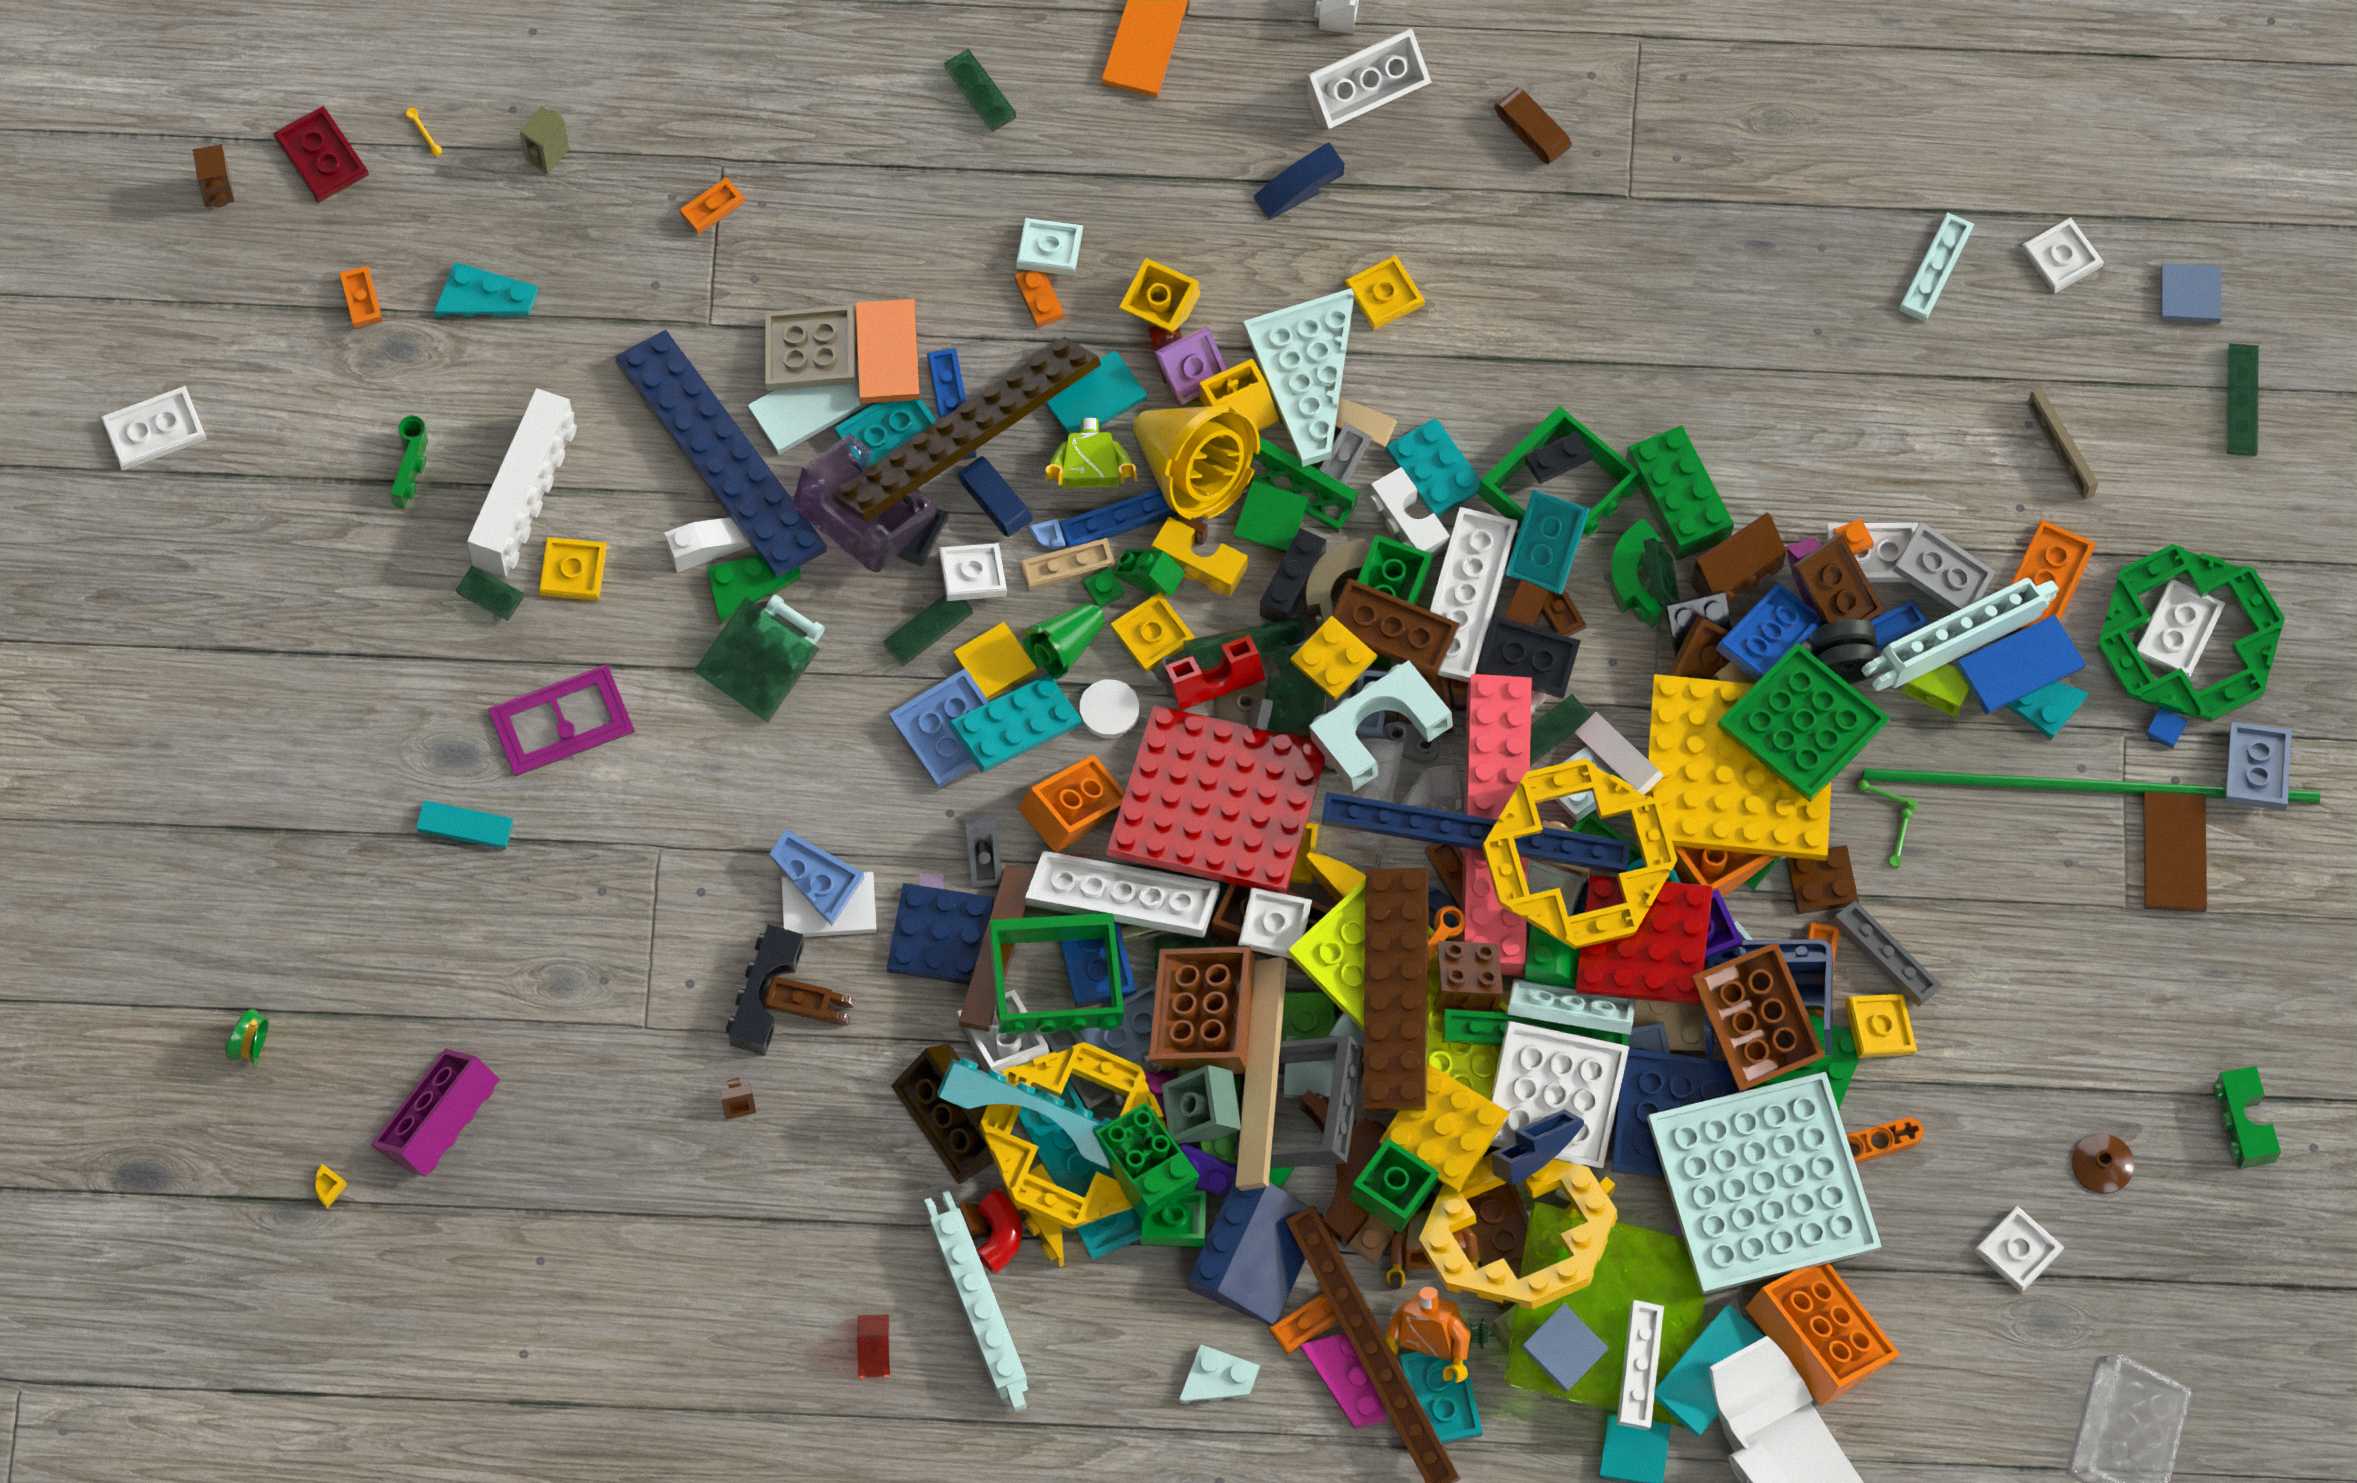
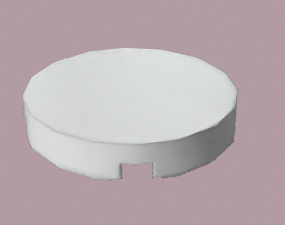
M1104 679L1093 683L1084 691L1080 700L1082 723L1092 734L1101 738H1117L1122 736V734L1135 727L1139 718V700L1135 691L1126 683L1118 680Z

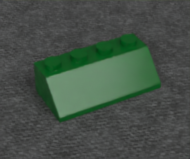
M1375 534L1357 582L1417 605L1431 569L1432 553ZM1377 655V658L1371 665L1389 671L1394 661Z

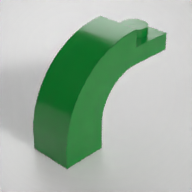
M1642 518L1631 526L1619 539L1612 557L1609 582L1613 599L1620 611L1624 613L1633 607L1632 611L1636 618L1642 623L1645 622L1650 628H1653L1660 623L1663 610L1639 582L1637 571L1646 561L1660 552L1662 539Z

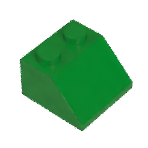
M1531 925L1525 966V981L1576 989L1581 948L1574 949L1536 926Z

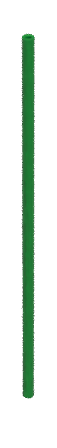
M1863 769V780L2126 794H2144V792L2206 795V798H2225L2226 786ZM2288 790V802L2320 803V791Z

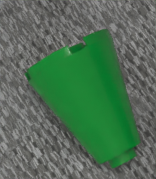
M1084 603L1029 626L1022 633L1026 636L1022 640V646L1037 669L1043 667L1048 671L1046 675L1050 674L1053 679H1060L1067 674L1104 627V614L1097 605Z

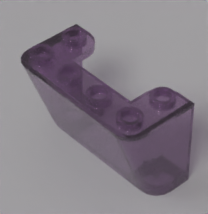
M849 433L802 467L794 495V507L800 515L805 516L822 533L826 534L844 551L862 563L866 569L872 572H880L934 518L938 504L921 490L917 489L911 493L908 504L900 500L868 523L836 504L831 493L840 488L844 482L852 480L864 472L871 455V450ZM851 447L859 452L860 460L852 454ZM917 501L922 502L925 508L920 510Z

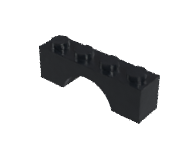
M770 924L767 925L765 934H759L755 946L758 954L755 961L750 960L745 974L748 982L745 989L740 988L735 1005L739 1006L735 1017L730 1016L726 1026V1034H729L731 1046L766 1056L775 1031L774 1017L763 1008L760 1002L761 994L765 986L771 981L772 976L777 977L782 974L795 973L805 946L803 934Z

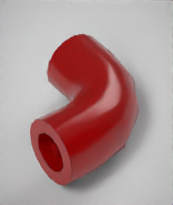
M996 1189L988 1194L977 1209L991 1225L992 1233L990 1238L976 1251L981 1263L994 1275L1000 1272L1017 1253L1023 1235L1021 1216L1012 1201L1000 1189Z

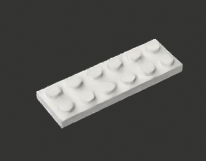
M1462 507L1459 508L1430 608L1431 612L1460 623V628L1438 675L1469 682L1471 674H1476L1518 527L1517 520Z
M1043 851L1025 899L1026 905L1077 915L1113 913L1115 922L1204 938L1220 892V884L1213 881Z

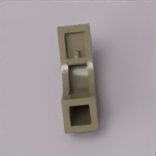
M1365 538L1345 542L1332 548L1313 567L1307 582L1305 610L1307 618L1314 616L1317 630L1331 617L1333 612L1331 597L1341 585L1347 583L1349 578L1358 580L1368 555Z

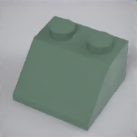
M1206 1065L1162 1084L1168 1132L1176 1144L1216 1140L1241 1130L1233 1071Z

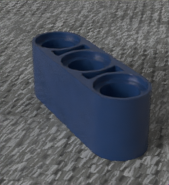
M980 456L957 472L961 484L1004 536L1009 538L1033 521L1032 515L1025 504L984 456Z

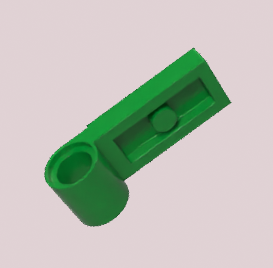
M414 415L403 418L398 426L401 442L406 452L390 492L393 506L405 509L408 499H413L417 488L416 477L418 473H423L426 465L424 452L428 444V435L424 421ZM412 431L420 432L414 437L407 436Z

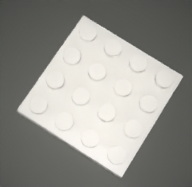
M1507 1021L1490 1101L1508 1111L1510 1115L1490 1145L1503 1148L1515 1143L1516 1130L1565 1109L1582 1118L1584 1125L1572 1141L1554 1159L1569 1162L1574 1160L1583 1165L1603 1168L1629 1046Z

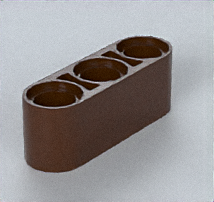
M1515 88L1494 105L1498 117L1543 163L1547 165L1552 163L1572 147L1570 138L1564 130L1523 89Z

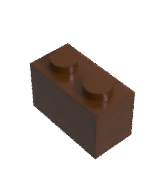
M222 144L193 149L197 179L205 207L212 206L218 208L235 202L230 172Z

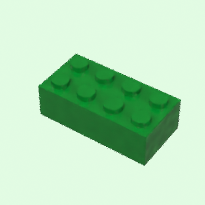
M1683 425L1628 446L1626 461L1640 472L1637 485L1677 561L1718 545L1732 536L1734 523Z

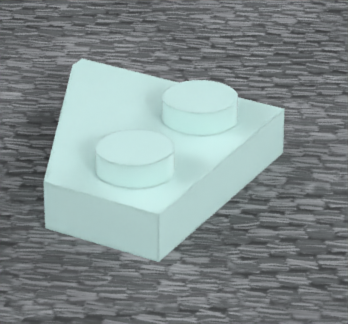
M1200 1345L1179 1403L1190 1404V1401L1209 1400V1402L1222 1401L1224 1398H1249L1260 1370V1365Z

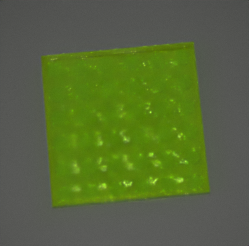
M1534 1202L1531 1205L1520 1279L1571 1257L1561 1242L1560 1234L1585 1224L1578 1212L1539 1202ZM1616 1222L1614 1228H1611L1607 1245L1600 1261H1597L1593 1271L1594 1276L1589 1286L1533 1310L1522 1308L1516 1302L1504 1384L1618 1412L1630 1303L1633 1300L1664 1306L1656 1388L1701 1333L1706 1294L1701 1295L1684 1238ZM1563 1303L1609 1348L1566 1393L1520 1348ZM1654 1399L1652 1420L1684 1428L1674 1416Z

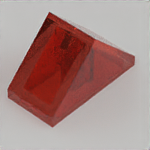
M889 1314L858 1315L857 1353L859 1378L890 1377Z

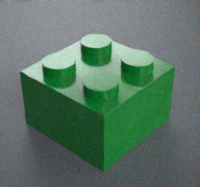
M1387 1138L1354 1182L1348 1199L1398 1233H1401L1435 1187L1440 1172Z

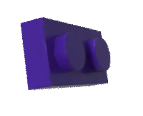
M1183 1144L1180 1148L1200 1175L1196 1185L1227 1198L1237 1176V1165Z

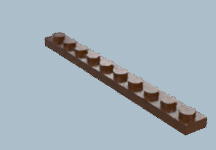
M1311 1205L1285 1220L1425 1483H1455L1461 1480L1316 1207Z

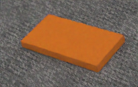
M1127 0L1102 76V84L1158 98L1189 0Z
M915 299L857 302L856 324L860 404L920 400Z
M2041 519L2010 586L2025 578L2031 579L2035 586L2052 580L2059 588V591L2056 593V598L2049 602V607L2044 609L2041 618L2014 631L2019 632L2053 615H2056L2059 622L2061 621L2096 546L2095 542Z

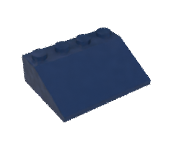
M1235 1179L1189 1277L1188 1290L1270 1326L1276 1324L1306 1260L1285 1220L1309 1206L1270 1182L1268 1187L1240 1191L1236 1187Z

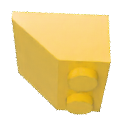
M1145 258L1119 309L1173 333L1187 320L1200 296L1199 282Z

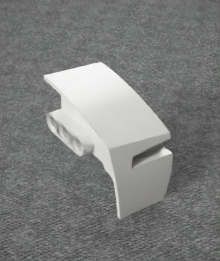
M1766 1336L1709 1367L1714 1399L1725 1437L1734 1450V1453L1728 1456V1460L1733 1472L1741 1483H1864L1811 1403L1813 1398L1804 1380L1798 1374L1786 1354L1771 1338Z

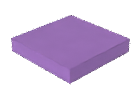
M1207 326L1154 352L1178 406H1182L1199 397V384L1201 381L1227 370Z

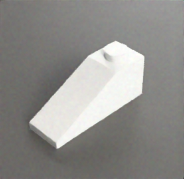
M731 517L692 522L664 532L666 546L677 573L751 546Z

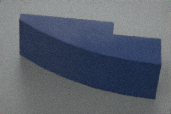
M1330 142L1281 172L1254 195V199L1268 220H1271L1318 195L1319 188L1344 175L1345 164Z
M1563 1109L1516 1130L1515 1143L1491 1153L1493 1175L1511 1185L1528 1178L1548 1164L1572 1141L1583 1127L1584 1120Z

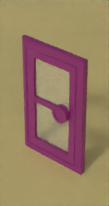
M608 664L488 708L515 777L635 732Z

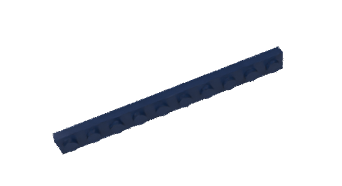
M1326 792L1321 825L1483 851L1482 846L1497 820ZM1542 827L1543 830L1539 834L1514 839L1519 857L1615 873L1627 871L1631 841Z

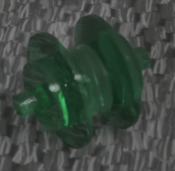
M1467 1318L1466 1326L1471 1332L1469 1348L1472 1343H1478L1480 1348L1483 1349L1484 1343H1488V1337H1494V1331H1488V1324H1484L1483 1318H1481L1479 1324H1472L1470 1319Z

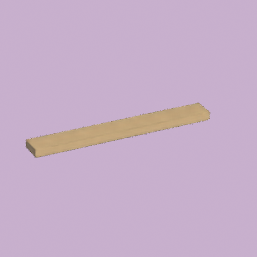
M1283 957L1255 961L1236 1187L1240 1191L1269 1186L1287 961Z

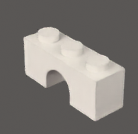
M1400 467L1371 484L1369 501L1376 512L1381 511L1386 519L1385 524L1392 535L1397 534L1402 544L1432 553L1433 558L1448 549L1450 535L1434 513L1423 519H1414L1405 513L1404 510L1407 507L1416 503L1418 490L1403 468Z

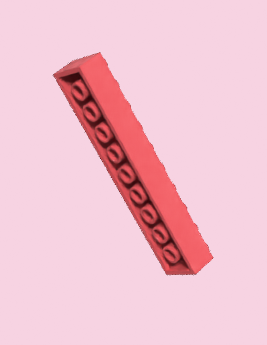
M1471 674L1467 686L1465 815L1498 820L1524 774L1530 771L1532 678ZM1463 848L1462 913L1465 916V927L1461 932V942L1497 944L1499 947L1501 975L1522 976L1526 964L1527 921L1498 904L1484 852ZM1519 857L1527 882L1528 858Z

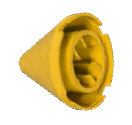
M1231 406L1146 410L1134 420V435L1169 507L1189 520L1192 517L1203 516L1206 519H1211L1218 516L1233 505L1248 486L1255 471L1250 468L1253 452L1259 454L1260 439L1255 423L1242 411Z

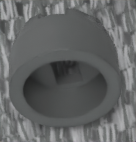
M1165 656L1156 665L1155 674L1160 681L1168 682L1165 665L1176 662L1174 658Z

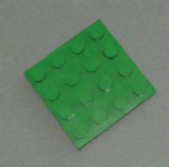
M1796 643L1718 721L1717 727L1811 802L1889 724L1890 717L1799 643Z

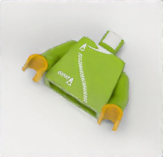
M1085 418L1081 420V433L1069 434L1068 441L1061 443L1052 456L1050 464L1045 469L1044 482L1048 484L1049 479L1058 480V485H1062L1063 480V488L1119 487V478L1121 484H1124V479L1127 477L1134 478V482H1137L1138 478L1136 466L1132 464L1131 458L1120 442L1112 440V435L1109 432H1099L1098 419Z

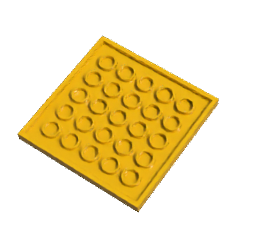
M1654 674L1648 760L1664 776L1645 796H1651L1661 802L1673 846L1826 861L1828 856L1831 782L1809 802L1717 727L1718 721L1755 684Z

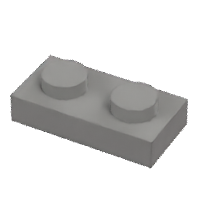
M1345 423L1332 446L1331 458L1326 459L1319 470L1347 485L1372 441V436Z

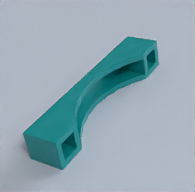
M961 1057L960 1061L951 1060L937 1092L940 1098L966 1109L990 1104H1011L1036 1110L1052 1119L1067 1132L1075 1142L1083 1158L1111 1169L1094 1132L1114 1120L1105 1117L1102 1122L1092 1118V1111L1078 1105L1073 1110L1063 1105L1065 1100L1049 1093L1046 1098L1035 1094V1087L1019 1081L1017 1086L1006 1081V1075L990 1069L989 1073H985L977 1069L979 1064L964 1057Z

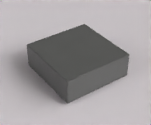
M1264 698L1252 699L1247 720L1248 728L1267 729L1273 705L1272 700Z

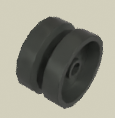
M1856 619L1840 620L1825 624L1810 634L1809 641L1812 654L1834 673L1839 674V677L1848 684L1865 681L1877 674L1866 677L1862 672V668L1868 662L1880 657V652L1875 648L1877 644L1875 626L1871 622Z

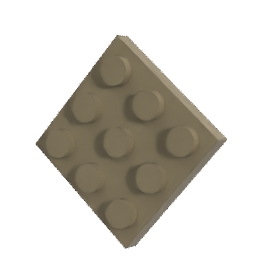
M853 305L765 312V385L767 391L856 384L855 311Z

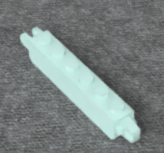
M2025 578L1889 644L1883 649L1880 657L1868 662L1862 668V672L1866 677L1879 671L1883 673L1872 683L1875 690L1880 691L1891 685L1895 689L2041 618L2044 609L2049 607V602L2056 598L2059 588L2052 580L2035 586L2031 579Z
M949 1191L942 1193L944 1205L948 1209V1212L938 1215L936 1205L931 1197L925 1199L924 1203L930 1217L933 1237L997 1397L1000 1396L1001 1400L1009 1398L1014 1413L1025 1410L1027 1405L1022 1392L1028 1390L1027 1377L961 1210L956 1208Z

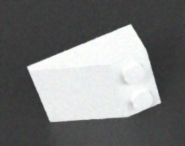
M1015 990L1005 993L1007 1014L1027 1013ZM962 1010L957 1011L959 1018ZM996 1012L990 1032L964 1027L981 1068L985 1073H989L990 1069L1003 1073V1070L1015 1065L1018 1067L1032 1062L1035 1058L1050 1054L1047 1043L1041 1033L1037 1031L1023 1032L1019 1035L998 1033Z

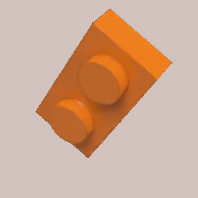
M726 177L680 209V215L699 235L744 204L745 200L743 195Z
M369 266L340 272L354 329L383 322Z
M1026 270L1015 274V282L1037 329L1064 319V312L1045 272Z

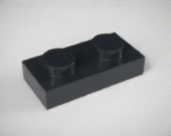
M1576 431L1526 455L1525 463L1538 483L1542 484L1590 461L1592 453Z

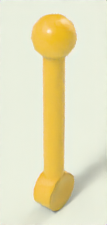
M409 108L406 111L407 118L414 121L431 147V154L436 157L440 156L442 153L441 147L434 143L418 119L417 110Z

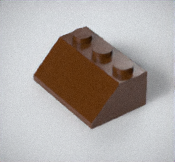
M1768 512L1696 559L1691 585L1699 595L1723 590L1726 594L1727 604L1730 605L1743 590L1751 591L1760 583L1761 578L1767 574L1772 576L1783 568L1787 551L1771 515Z

